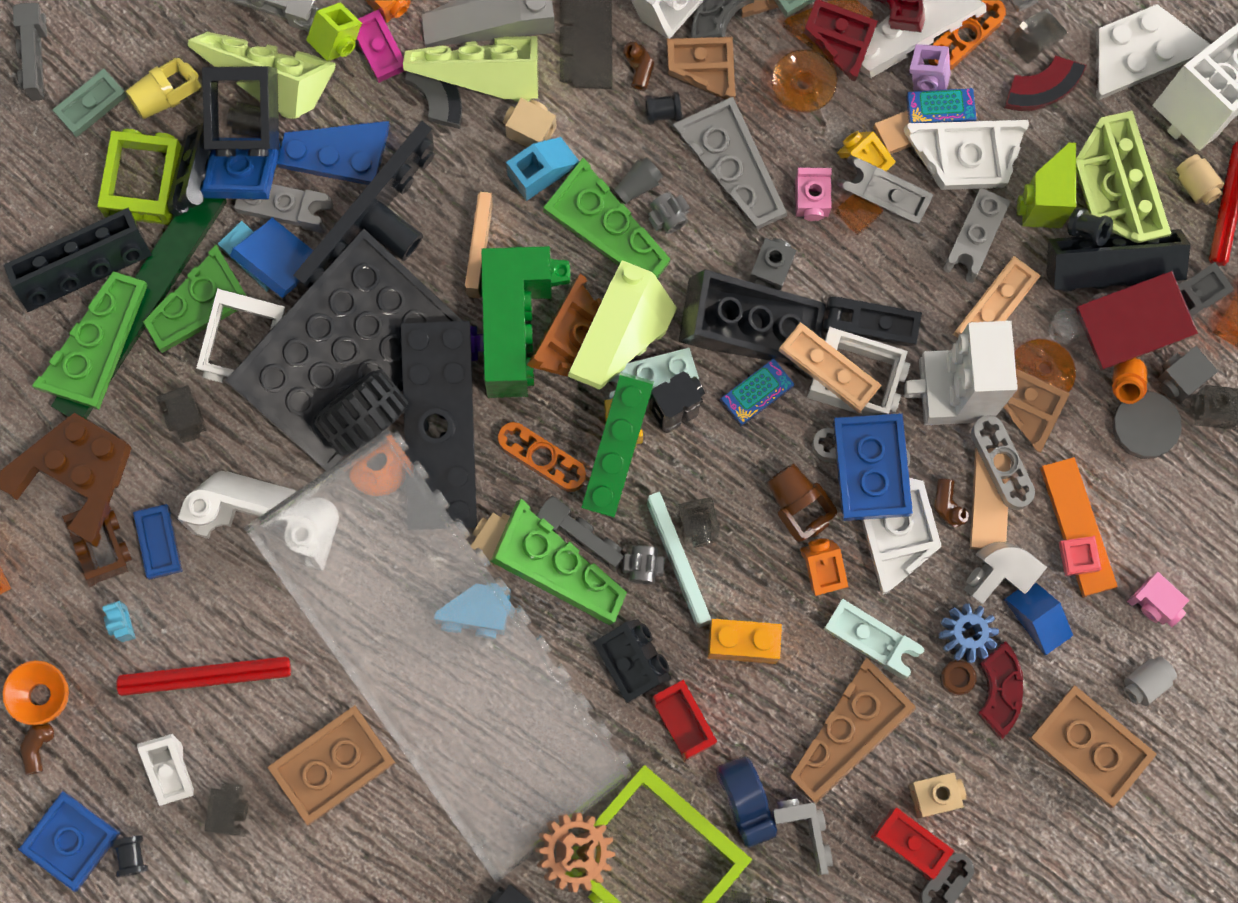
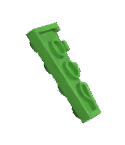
M584 157L543 207L544 213L618 266L623 260L653 272L658 279L670 264V258L649 233L636 222L623 203L621 204L612 194L608 185L591 169V165Z
M113 271L88 306L89 310L80 323L77 322L69 333L70 337L60 351L57 350L49 361L50 365L41 377L38 376L32 387L36 390L99 410L147 289V283Z
M523 499L518 500L490 562L608 625L615 623L627 592L596 564H590L578 553L580 550L570 541L566 543L553 531L554 527L544 518L539 519L530 511V506Z

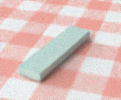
M660 492L649 495L647 499L648 509L695 626L698 628L706 626L711 622L710 614Z

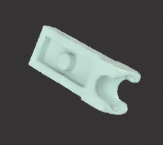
M690 348L627 363L625 369L621 371L654 381L653 388L665 381L669 383L670 378L683 371L688 373L690 378L695 376L699 380ZM620 373L610 382L618 383ZM615 390L610 393L608 400L613 399Z
M844 599L840 601L823 629L903 680L909 677L911 670L902 663V654L907 653L913 657H918L924 652V648L905 635L902 636Z

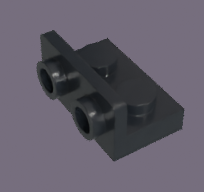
M638 619L623 623L593 642L626 703L634 701L655 687L671 680L670 669L666 659L657 653L651 642L653 638L650 630Z

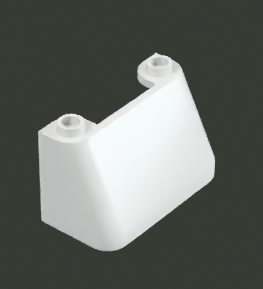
M228 471L214 473L186 496L178 520L193 535L209 539L211 531L216 527L223 525L231 527L235 512L238 511L287 525L284 537L287 546L297 554L306 556V565L308 567L324 571L340 519L339 511L332 501Z

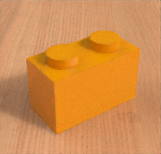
M712 619L709 627L707 659L777 664L780 660L782 624Z

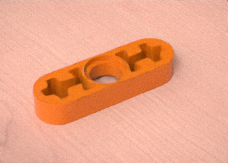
M981 0L986 4L987 12L991 10L996 12L995 17H989L982 26L979 21L983 18L984 14L977 18L973 15L963 21L960 28L953 32L948 30L934 42L933 46H946L949 48L951 44L955 46L949 56L951 70L1000 27L1006 15V8L1000 0ZM962 28H970L974 31L976 39L971 42H965L960 39L958 31ZM928 59L930 65H938L939 60Z
M510 422L500 429L498 441L504 453L566 492H575L583 487L586 481V470L580 461L520 423ZM516 431L519 432L521 442L527 446L530 440L535 441L528 448L526 457L521 455L524 452V448L519 444L514 443L511 447L507 445L508 438L505 436L507 433L514 435ZM544 448L551 452L552 460L548 465L539 466L533 462L532 455L537 449ZM558 458L563 459L560 467L566 471H571L572 468L577 469L578 481L570 480L569 483L564 482L565 475L558 469H556L555 475L549 473L555 468Z

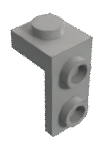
M798 799L777 802L778 809L770 811L775 824L807 820L818 876L829 874L828 866H833V860L829 844L823 845L821 831L826 830L823 810H817L815 802L799 805Z

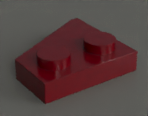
M815 0L804 33L850 80L856 82L878 21L822 0Z

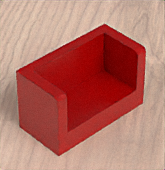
M684 679L652 696L651 701L684 762L717 744L718 741Z
M897 807L890 809L871 836L874 841L882 842L922 872V877L928 881L934 880L955 851Z

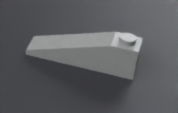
M453 0L421 14L425 47L460 44L471 41H487L499 37L555 33L552 0Z

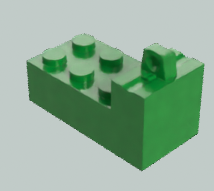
M550 246L481 248L484 372L487 397H528V386H534V368L527 365L531 357H527V354L533 353L532 324H526V321H532L531 299H552L553 286L570 284V263L566 260L551 259Z

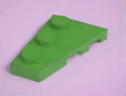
M217 245L208 252L209 256L198 267L195 266L189 272L188 278L176 291L171 292L143 321L161 353L207 328L217 289L246 296ZM224 307L220 321L238 310Z

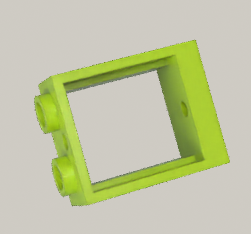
M123 129L122 132L111 131L97 206L104 217L107 218L129 208L136 221L163 225L171 223L172 213L168 210L167 201L181 150L178 139L167 133H156L155 136L143 135L140 131L134 129ZM122 148L166 153L158 201L114 196Z

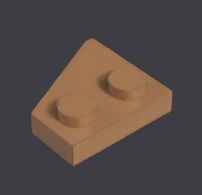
M733 37L667 39L668 75L723 99L734 97L735 100Z
M1016 368L1018 390L1003 408L1031 442L1035 450L1041 453L1070 393Z

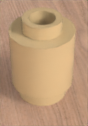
M1195 154L1176 168L1179 174L1178 180L1196 204L1204 202L1205 205H1208L1222 195L1220 189L1224 186V183L1205 158L1201 159L1198 154Z

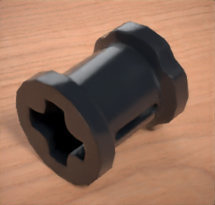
M673 92L672 96L652 98L651 95H645L648 125H653L655 121L675 119L676 122L681 121L682 110L679 92Z
M1077 208L1070 216L1067 231L1070 236H1083L1091 239L1094 244L1102 246L1110 238L1113 220L1109 216L1098 217L1089 214L1086 209Z
M143 835L126 837L110 842L111 847L115 848L119 870L116 871V878L149 871L148 865H144L140 843L144 841Z

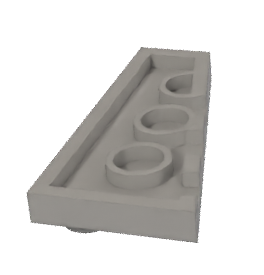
M734 97L728 98L673 124L675 130L757 230L788 216Z

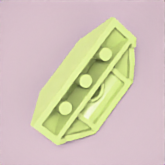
M1133 110L1101 117L1076 158V171L1089 214L1098 217L1104 215L1111 217L1113 220L1112 232L1136 243L1170 236L1169 224Z

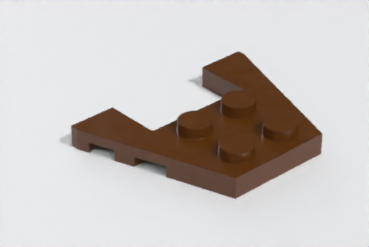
M73 413L0 470V491L17 501L36 474L41 472L87 499L67 529L75 536L97 547L102 537L99 533L103 521L108 519L111 510L109 506L114 489L119 487L132 448L122 439L80 415Z

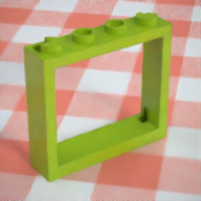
M644 765L595 821L594 827L599 824L606 826L638 788L643 785L733 864L701 902L716 903L752 859ZM574 846L572 848L574 853L571 859H578L579 856L576 852L579 846ZM575 867L570 872L567 871L565 873L570 877L583 875ZM591 880L592 890L590 891L592 892L588 898L593 903H621L600 883Z

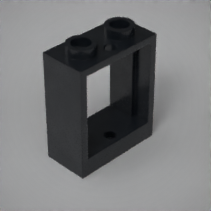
M269 66L202 67L204 149L216 150V157H235L236 150H248V156H269V150H279L278 68ZM260 82L261 140L219 141L218 83Z

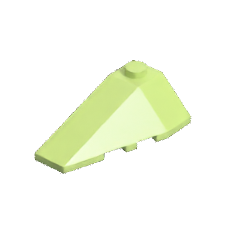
M206 32L188 40V47L214 67L269 66L278 68V111L286 118H298L314 109L336 63L331 61L327 62L325 59L300 51L295 53V57L277 53V46L248 47V42L244 39L212 32ZM260 82L236 83L260 101Z
M538 36L494 38V45L479 46L476 41L465 42V46L452 51L448 46L405 51L403 70L502 99H512L515 102H519L520 98L527 101L538 99Z
M623 260L621 261L569 371L568 377L600 390L623 371L626 364L636 355L640 356L643 354L649 344L655 339L659 340L666 334L677 307L653 272Z

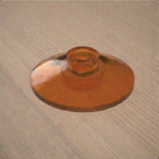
M801 49L789 52L777 62L772 73V89L775 96L785 107L793 111L803 113L817 111L826 106L836 92L837 74L834 66L824 55L813 50ZM803 81L809 85V88L801 89L797 84Z
M1035 339L1024 343L1014 352L1015 368L1070 392L1075 382L1076 368L1071 355L1063 346L1051 340ZM1047 364L1050 367V373H1042L1039 365Z

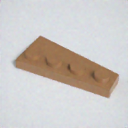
M866 657L855 678L843 693L839 703L825 721L816 739L813 740L791 774L790 780L812 803L815 802L816 804L916 710V706Z

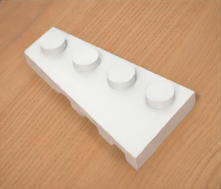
M923 0L925 22L922 32L891 29L889 15L876 26L860 71L870 78L876 76L907 58V53L914 50L916 44L930 45L934 42L933 38L947 30L953 32L962 26L963 21L973 15L977 18L986 13V4L980 0Z

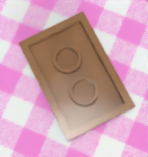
M1076 685L1068 690L1029 738L1030 741L1109 808L1116 806L1157 755Z
M354 705L267 768L306 825L309 826L395 765L396 762L359 709Z

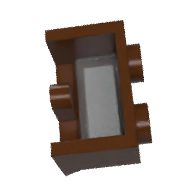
M80 510L62 516L67 528ZM110 510L108 519L103 521L99 533L102 537L97 547L90 545L69 531L73 547L89 587L129 571L126 562L131 561L132 558L126 542L118 543L114 531L120 529L114 510Z

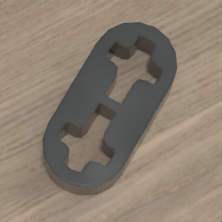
M953 853L934 880L927 881L919 895L920 903H930L929 891L937 892L942 885L947 888L941 898L945 903H955L974 874V866L970 858L962 853ZM962 861L964 863L962 870L965 872V875L963 877L955 876L951 883L948 882L947 878L952 872V869L948 866L949 863Z

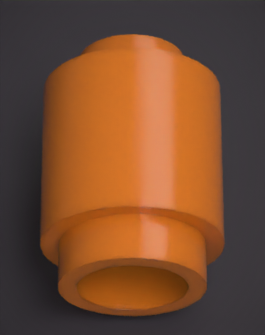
M1138 358L1115 365L1113 368L1112 391L1121 402L1126 404L1136 403L1147 392V367Z

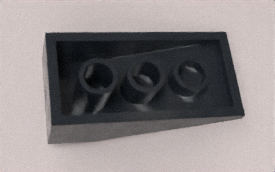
M704 269L688 280L678 342L711 351L769 361L774 358L776 362L796 365L779 352V348L800 322L821 338L826 303Z

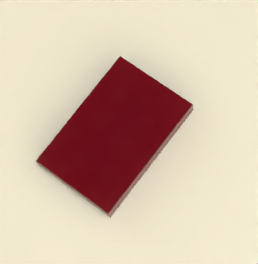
M1172 271L1075 308L1101 371L1198 334Z

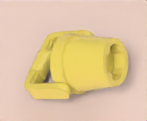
M175 58L161 67L157 66L148 71L146 76L125 92L140 117L146 119L165 109H172L177 106L181 100L201 88V84L198 81L199 75L189 63H184L182 59ZM179 71L187 82L173 89L167 78Z

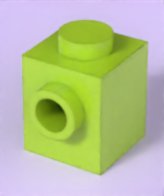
M340 2L316 11L306 41L327 62L338 57H345L354 50L355 41L362 23Z

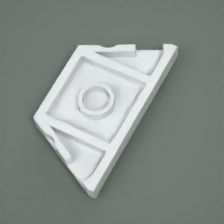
M1158 4L1103 26L1096 33V48L1098 50V57L1096 59V72H1098L1096 97L1098 100H1101L1182 66L1211 44Z
M1028 120L908 123L904 127V133L941 190L980 189V187L1004 188L1009 183L1013 171L1012 166L1018 157L1021 148L1020 143L1029 122Z
M909 478L913 509L911 517L861 520L882 595L890 592L942 547L925 485L921 480Z

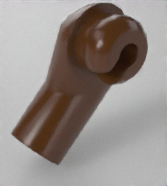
M632 41L627 43L623 50L627 61L635 70L631 87L638 91H646L654 67V61L641 44Z
M938 479L934 504L935 511L946 524L952 527L966 524L969 519L967 509H962L953 500L955 481Z
M48 723L32 725L20 745L25 775L43 772L39 750L43 742L47 743L54 738L53 727Z

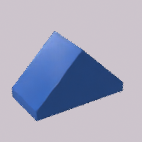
M1036 582L1026 594L1016 590L1004 599L1044 656L1073 636L1061 603Z

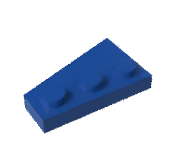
M389 121L284 133L277 165L282 169L369 185L380 170L390 128Z

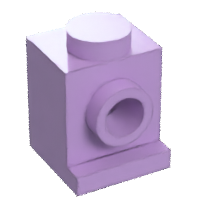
M916 44L910 66L913 90H947L951 74L949 47ZM924 59L939 60L938 65H924Z

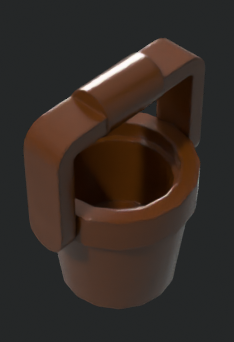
M794 463L775 474L766 482L780 507L778 511L779 518L798 542L810 536L816 537L829 526V521L837 515L835 505L820 484H812ZM817 499L826 514L824 516L820 515L806 526L805 531H802L792 516Z

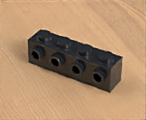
M126 208L3 264L12 289L26 311L30 312L107 277L113 271L117 272L152 256L130 209Z
M1181 229L1170 230V236L1136 243L1117 234H1111L1108 241L1102 246L1094 244L1091 239L1083 236L1053 238L1048 240L1046 275L1054 290L1065 292L1073 291L1076 288L1089 287L1095 289H1105L1116 285L1131 287L1171 271L1176 281L1187 280L1191 244Z

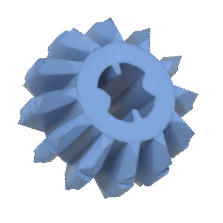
M970 604L962 606V613L954 607L949 611L952 619L943 618L941 621L943 627L948 630L941 631L939 638L949 639L950 641L943 647V650L948 652L954 647L956 649L954 660L959 661L964 653L969 664L975 662L976 654L984 660L988 657L986 648L994 649L997 646V643L989 637L998 635L999 629L988 627L995 618L993 615H990L983 619L981 617L984 612L982 606H979L974 611V614H972ZM973 628L976 634L972 638L965 639L962 633Z

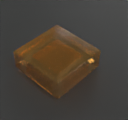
M852 194L836 208L835 213L859 235L882 215L883 210L878 205Z

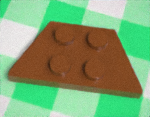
M581 273L571 284L527 365L531 368L568 377L569 371L602 302L600 298L594 301L584 286L588 281Z

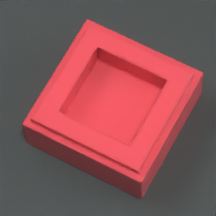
M1095 536L1059 542L1065 576L1093 573L1102 570Z

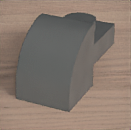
M1216 262L1178 285L1192 320L1235 291Z

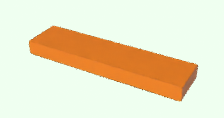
M1075 457L1042 466L1040 470L1063 540L1095 536L1102 570L1075 575L1082 598L1117 588L1118 586Z

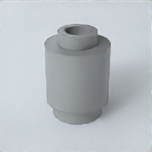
M1161 656L1155 659H1148L1124 679V693L1132 703L1148 706L1173 686V680L1177 678L1176 671Z

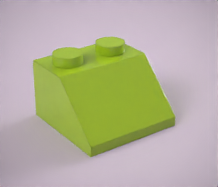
M1069 142L1035 173L1029 184H1025L1024 193L1019 195L1017 200V215H1022V227L1062 228L1076 208V143Z

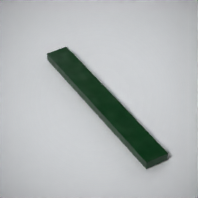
M203 197L201 204L194 208H189L186 213L180 216H175L152 250V256L147 258L135 276L136 279L145 281L148 286L111 380L146 328L143 321L165 299L226 205L227 201L225 198ZM56 397L51 405L54 410L66 417L76 413L87 419L93 410L91 407L60 397Z

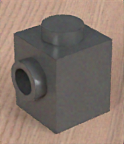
M765 238L752 269L749 282L782 290L797 250L791 248V245L782 239L774 238L770 240Z
M1195 346L1183 357L1176 353L1162 365L1165 371L1157 379L1161 382L1160 386L1163 392L1180 404L1212 378L1218 370L1200 349Z

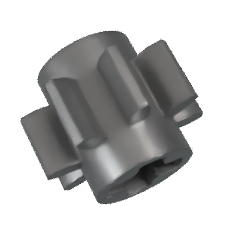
M667 192L651 202L650 207L652 211L649 213L650 217L648 219L656 231L664 228L667 234H671L687 224L688 219L685 215L689 213L688 209L690 207L682 195L674 198L671 192Z
M633 546L632 554H624L623 573H630L629 582L655 584V577L663 576L665 558L657 557V548Z

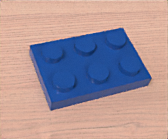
M903 413L834 418L833 428L842 521L911 517L913 509Z

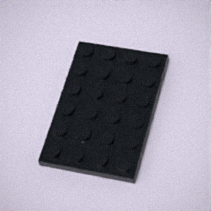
M362 229L224 381L323 470L329 473L344 456H340L314 425L317 415L343 391L375 370L382 369L400 392L403 390L401 323L455 322L463 320L365 229Z

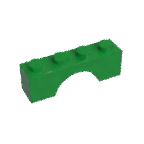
M623 372L620 373L581 508L615 518L654 381Z

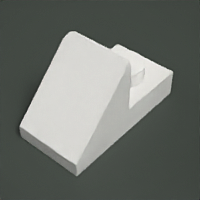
M173 734L137 744L159 806L194 796V788L183 761L182 743Z

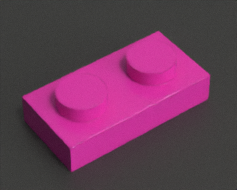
M379 9L359 18L358 20L362 25L356 41L377 82L380 83L404 72V58Z

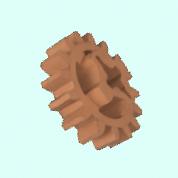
M573 813L570 820L567 814L559 815V825L550 821L547 823L548 829L551 831L549 834H539L538 837L545 843L544 847L535 848V852L543 854L544 857L543 860L537 863V867L548 869L543 877L545 880L551 881L556 878L555 888L563 890L568 883V891L577 893L580 884L583 890L589 891L592 890L591 880L596 883H602L604 880L600 872L602 870L611 871L612 867L606 863V859L615 857V852L607 851V845L613 842V838L602 836L607 828L605 825L599 824L594 827L596 817L587 816L583 821L582 813ZM571 828H580L586 832L584 834H580L576 838L572 833H569L567 830ZM556 844V857L554 858V847ZM572 846H579L576 852L579 856L578 859H571L574 853L571 848ZM596 847V858L594 860V848ZM575 867L583 875L570 877L565 873L567 871L570 872Z

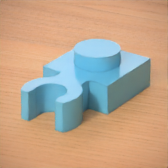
M117 601L102 607L106 613L104 622L110 636L114 635L122 643L136 638L127 605Z

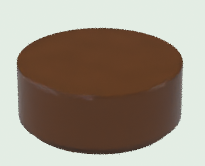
M955 660L948 663L940 674V682L943 689L954 696H962L970 692L977 680L974 668L963 660Z

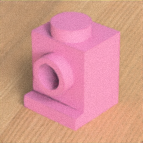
M798 168L795 177V217H804L808 221H818L824 217H829L831 211L832 168ZM809 192H820V195L812 196Z
M1157 572L1150 576L1127 602L1131 606L1139 603L1142 606V613L1155 623L1159 621L1162 625L1167 623L1170 627H1173L1186 614L1182 608L1189 602V599Z

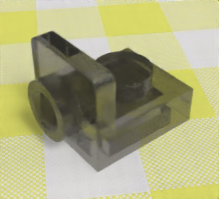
M1045 9L1024 20L1008 39V42L1025 63L1029 64L1034 61L1041 51L1061 41L1068 32L1052 13Z

